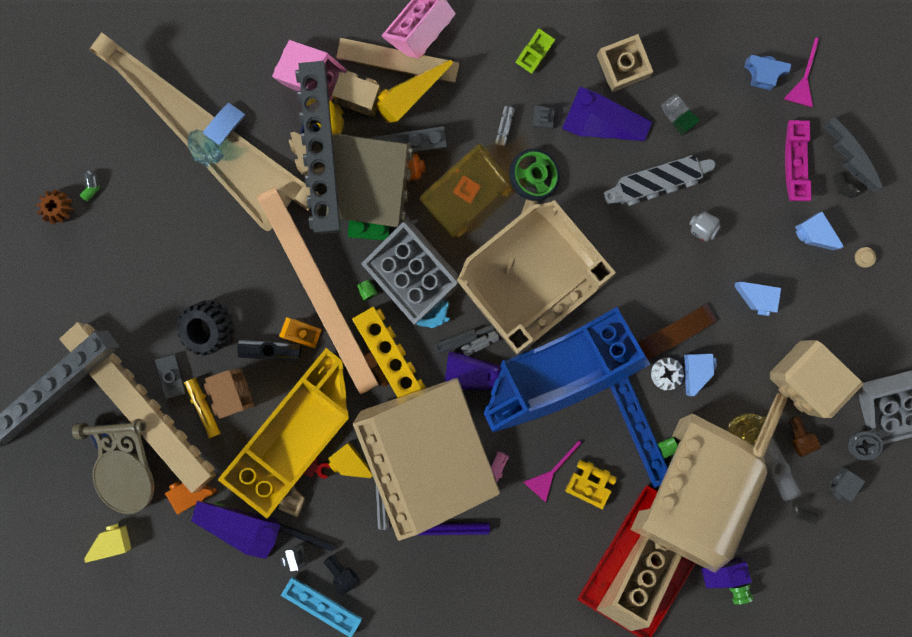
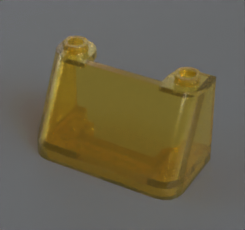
M479 143L420 197V202L452 238L456 235L461 237L468 230L466 226L495 198L501 194L505 197L513 188L511 187L508 175L488 150Z

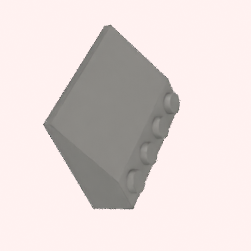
M403 222L361 263L414 325L460 287L457 281L459 275L412 222Z
M912 370L863 383V386L859 389V401L867 431L870 432L872 430L876 435L879 434L883 444L912 437Z

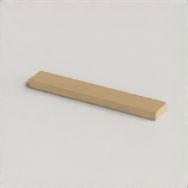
M340 38L336 56L338 60L414 76L444 61H448L425 55L417 59L406 56L397 49ZM452 61L453 64L439 77L438 81L455 84L459 62Z

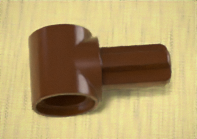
M799 416L788 420L795 434L794 441H792L793 447L801 458L821 448L814 433L806 431Z

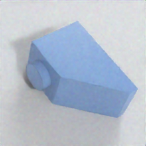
M823 212L816 213L795 226L798 238L804 241L805 244L829 250H837L844 247Z
M746 282L735 283V288L751 310L758 311V315L770 316V313L778 312L781 288Z
M713 354L684 355L686 395L695 396L714 375L717 362L716 358H713Z

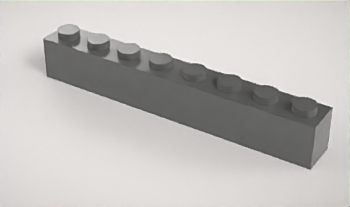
M108 330L94 331L0 413V447L9 443L120 347Z

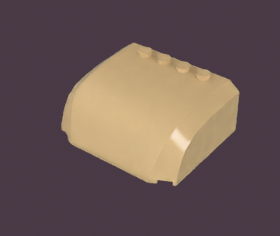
M554 200L540 205H532L466 259L457 281L518 356L613 278L616 272ZM515 257L509 274H505L510 259Z
M690 414L679 420L672 435L680 443L651 508L638 512L631 530L716 573L732 560L765 483L767 469L764 456L760 458L753 455V445L694 414Z

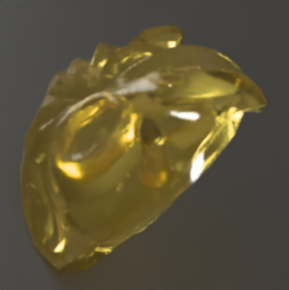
M753 413L740 415L728 424L727 431L749 444H754L757 441L766 417Z

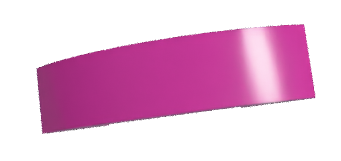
M788 121L785 145V175L789 201H811L807 145L810 141V121Z

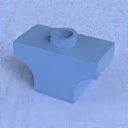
M750 55L746 59L744 68L748 69L752 75L750 86L771 90L776 86L778 77H784L790 72L791 64L776 61L771 56L759 57Z

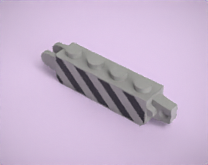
M691 155L621 177L616 187L603 193L607 205L615 203L623 205L628 203V206L640 203L639 199L645 197L651 200L659 197V193L664 191L670 194L679 191L678 187L686 185V188L698 185V181L703 178V175L714 170L716 165L710 159L698 162L697 158Z

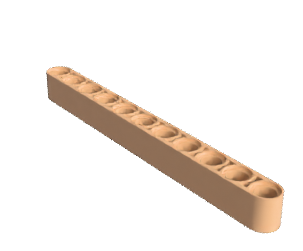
M276 187L258 195L257 199L359 393L363 394L378 386L376 377L366 362L354 335Z

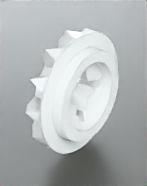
M662 358L652 367V381L660 389H675L682 384L684 377L683 367L675 359ZM665 367L669 371L675 370V372L671 374V381L667 377L660 378L661 376H663V374H665Z

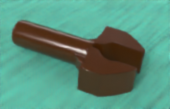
M371 351L363 354L383 387L387 386L389 382Z

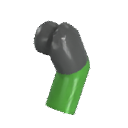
M91 170L84 173L87 188L80 194L87 202L100 189L98 175Z

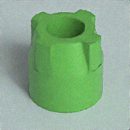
M370 279L357 285L363 301L378 295Z
M673 437L657 443L664 459L674 455L678 447Z

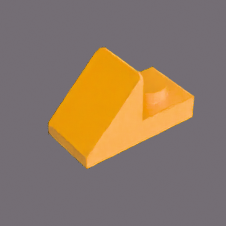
M286 317L279 337L315 348L322 329Z

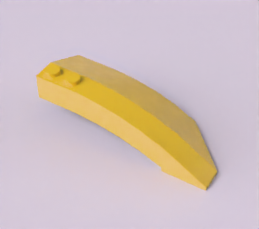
M325 348L218 478L220 483L265 518L271 515L310 464L349 419L342 360Z

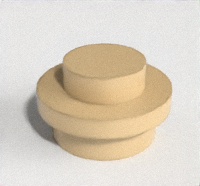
M863 247L855 253V262L860 267H870L876 261V254L871 248Z

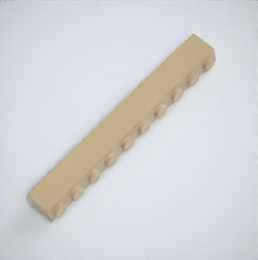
M77 322L60 338V341L71 352L95 330L88 323ZM114 353L111 354L89 373L90 376L131 423L135 419L145 421L147 428L142 434L145 440L191 493L199 492L216 476L213 472L214 467L199 456L201 452L197 447L191 446L187 442L185 433L174 427L172 418L161 412L159 403L148 397L146 388L135 382L133 373L122 367L120 358Z

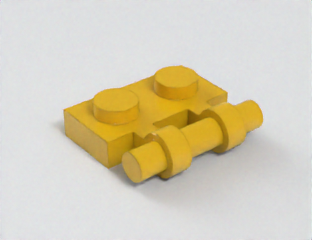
M579 460L576 467L582 469L583 473L578 475L573 472L565 492L603 510L611 493V490L605 488L607 482L614 485L617 477L611 475L605 469L601 470L594 467V464L589 461L586 463ZM590 474L600 478L598 484L588 479Z

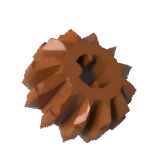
M54 189L53 192L45 191L46 197L39 196L42 202L36 204L37 207L41 208L37 213L38 215H43V221H50V224L55 225L57 221L64 223V217L70 218L67 212L74 209L68 206L72 200L67 198L66 193H60L59 190Z

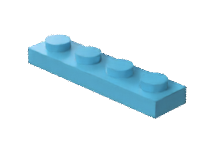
M293 576L281 594L285 599L348 637L353 636L362 621V618Z

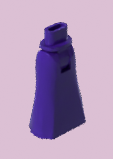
M449 351L444 382L458 378L462 391H492L495 380L499 377L501 367L494 363Z

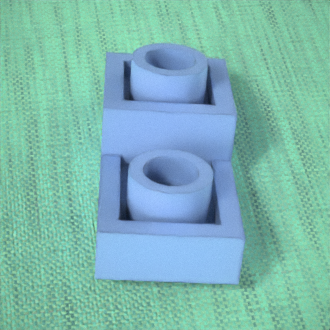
M228 102L206 127L203 134L221 146L229 134L236 129L245 117V114Z

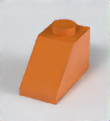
M179 480L169 486L171 490L166 492L165 495L178 515L195 505L197 500L202 501L216 493L217 489L205 485L199 492L191 493Z

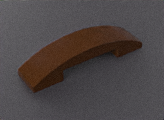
M706 303L663 329L638 341V344L649 360L692 337L717 320Z

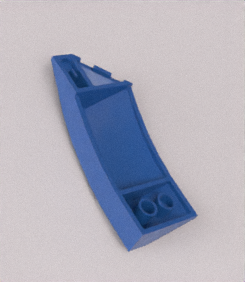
M615 307L563 337L505 361L503 360L500 366L499 377L495 380L491 392L492 397L489 405L486 406L484 415L492 432L541 418L578 403L615 385L651 364L618 307Z

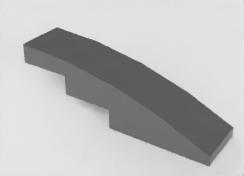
M835 117L828 120L822 127L837 139L832 147L847 159L842 166L870 191L880 190L883 185L864 149Z

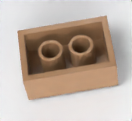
M242 368L227 370L205 378L206 383L204 387L206 393L211 395L213 400L211 404L212 410L215 415H218L219 419L255 407Z

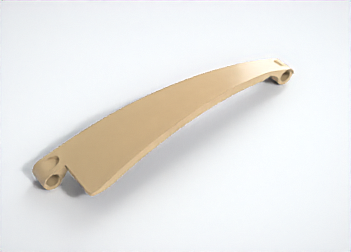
M101 32L89 50L115 68L261 228L265 231H270L272 226L257 196L274 187L279 192L286 208L293 200L307 211L309 210L307 196H310V187H306V183L299 180L234 131L229 134L221 146L216 144L203 134V131L215 118Z

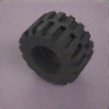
M205 300L181 312L182 316L178 317L177 320L180 323L177 325V330L180 332L178 337H181L182 345H186V349L189 352L193 350L195 355H210L226 347L233 338L231 336L235 333V330L232 328L235 327V323L231 321L233 317L227 313L228 309L226 307L222 308L221 303H215L214 300ZM202 320L208 324L210 336L203 330Z

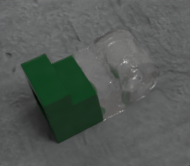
M676 94L661 104L662 110L681 136L700 121L696 114L693 115Z

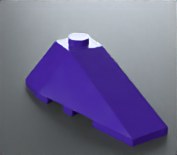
M579 87L562 129L580 137L645 141L652 122L600 94Z

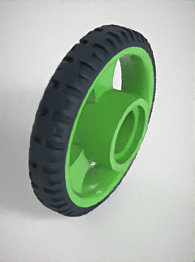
M524 150L516 155L510 164L509 179L511 185L519 196L527 200L542 201L547 199L556 191L560 182L558 165L552 156L550 157L548 153L542 150ZM536 157V162L526 169H522L519 166V163L524 158ZM545 166L549 167L552 175L549 187L543 182L548 176ZM532 171L536 173L537 179L533 177ZM519 179H522L523 183L528 187H536V193H531L524 189Z

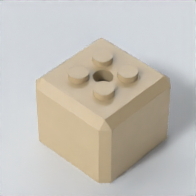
M817 340L799 341L770 372V380L779 387L778 390L787 398L789 397L794 402L793 405L798 410L804 411L807 415L821 418H832L863 386L862 381Z

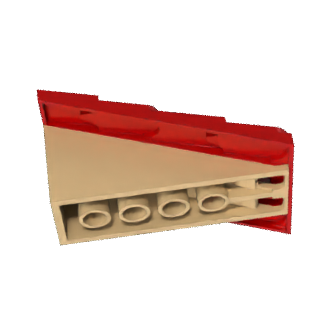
M648 485L640 492L577 598L581 603L637 637L653 636L696 564L631 530L638 512L650 509L657 495V491Z

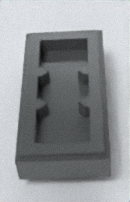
M174 354L156 359L155 363L165 399L186 394L177 355Z

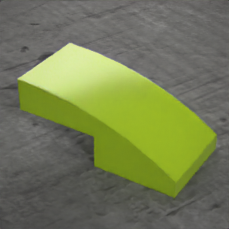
M538 28L515 63L533 74L555 42V39Z

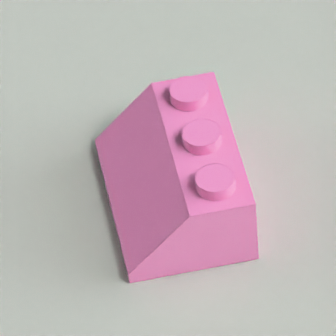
M411 0L382 34V37L406 56L419 59L425 54L426 49L438 38L440 32L450 23L456 13L447 0Z

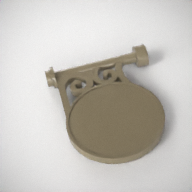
M135 419L132 423L101 426H88L86 423H76L72 427L73 437L77 440L86 439L92 434L98 445V458L93 467L92 477L95 490L101 500L111 509L123 514H134L144 509L151 502L155 488L141 435L147 428L145 421ZM102 434H108L109 436L103 438ZM135 447L137 449L138 455L131 452L135 449Z

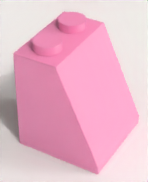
M289 40L272 77L284 86L295 91H301L300 83H297L295 71L299 70L298 63L324 61L327 70L329 101L331 100L332 102V93L339 73H345L347 69L328 53ZM310 82L307 85V89H315L317 82Z

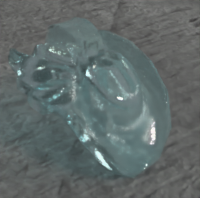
M196 129L190 132L188 147L192 154V159L206 167H209V163L216 164L223 159L224 155L222 154L221 147L204 135L203 131Z

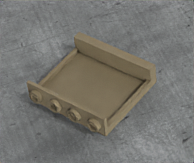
M343 133L334 134L333 147L340 219L399 227L402 222H405L407 211L404 210V202L408 201L409 196L406 184L411 178V169H408L409 161H412L413 158L411 143L348 136ZM327 207V210H326V215L329 213V208H328V207Z

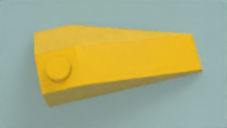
M451 60L444 61L389 90L384 89L377 98L379 100L375 103L383 120L386 123L397 122L453 62Z

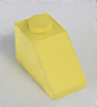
M118 524L107 526L106 530L98 535L84 558L85 563L123 554L131 550L126 525L120 527Z

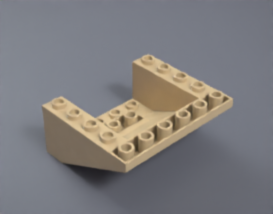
M458 378L362 410L353 422L357 437L398 541L418 535L500 494Z

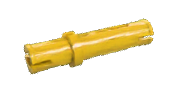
M197 378L184 382L191 397L190 402L191 404L194 403L208 438L220 434L221 431H219L205 398L207 396L202 393Z

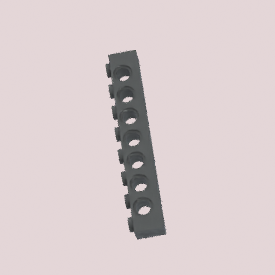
M324 61L298 63L299 70H296L295 74L297 83H300L301 91H297L298 103L302 104L303 112H299L300 124L304 125L305 132L301 133L302 145H306V154H303V162L305 167L308 166V175H305L306 187H310L307 205L308 209H312V217H309L310 230L313 229L315 234L341 232L326 65ZM310 82H317L315 89H307V85ZM313 102L319 103V108L315 111L309 110V106ZM314 123L321 124V129L318 132L311 131V126ZM322 144L323 150L320 153H314V145ZM317 165L325 166V171L322 174L314 172ZM324 185L327 187V192L324 195H317L316 190L319 186ZM322 206H327L329 213L324 217L319 216V209Z

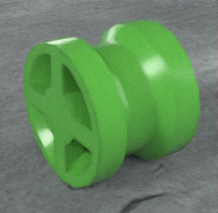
M750 583L729 588L733 593L732 601L734 604H746L753 601V595L749 592Z

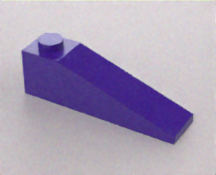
M199 500L196 502L191 518L193 523L242 553L263 559L267 558L275 545L280 528V523L276 518H265L263 515Z

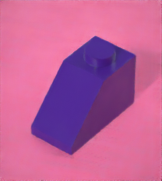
M740 557L730 560L716 573L701 567L706 588H732L752 582L747 562Z

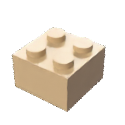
M639 34L599 49L597 54L611 93L646 80L653 73Z
M347 71L346 74L340 72L332 97L335 103L342 107L375 117L377 112L375 103L379 100L377 97L381 93L380 85H377L378 82L373 79L366 78V80L358 78V75L353 72Z

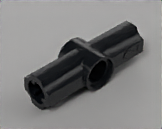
M239 340L237 353L238 358L300 362L302 348L301 344ZM268 345H272L274 348L272 356H268L265 353Z

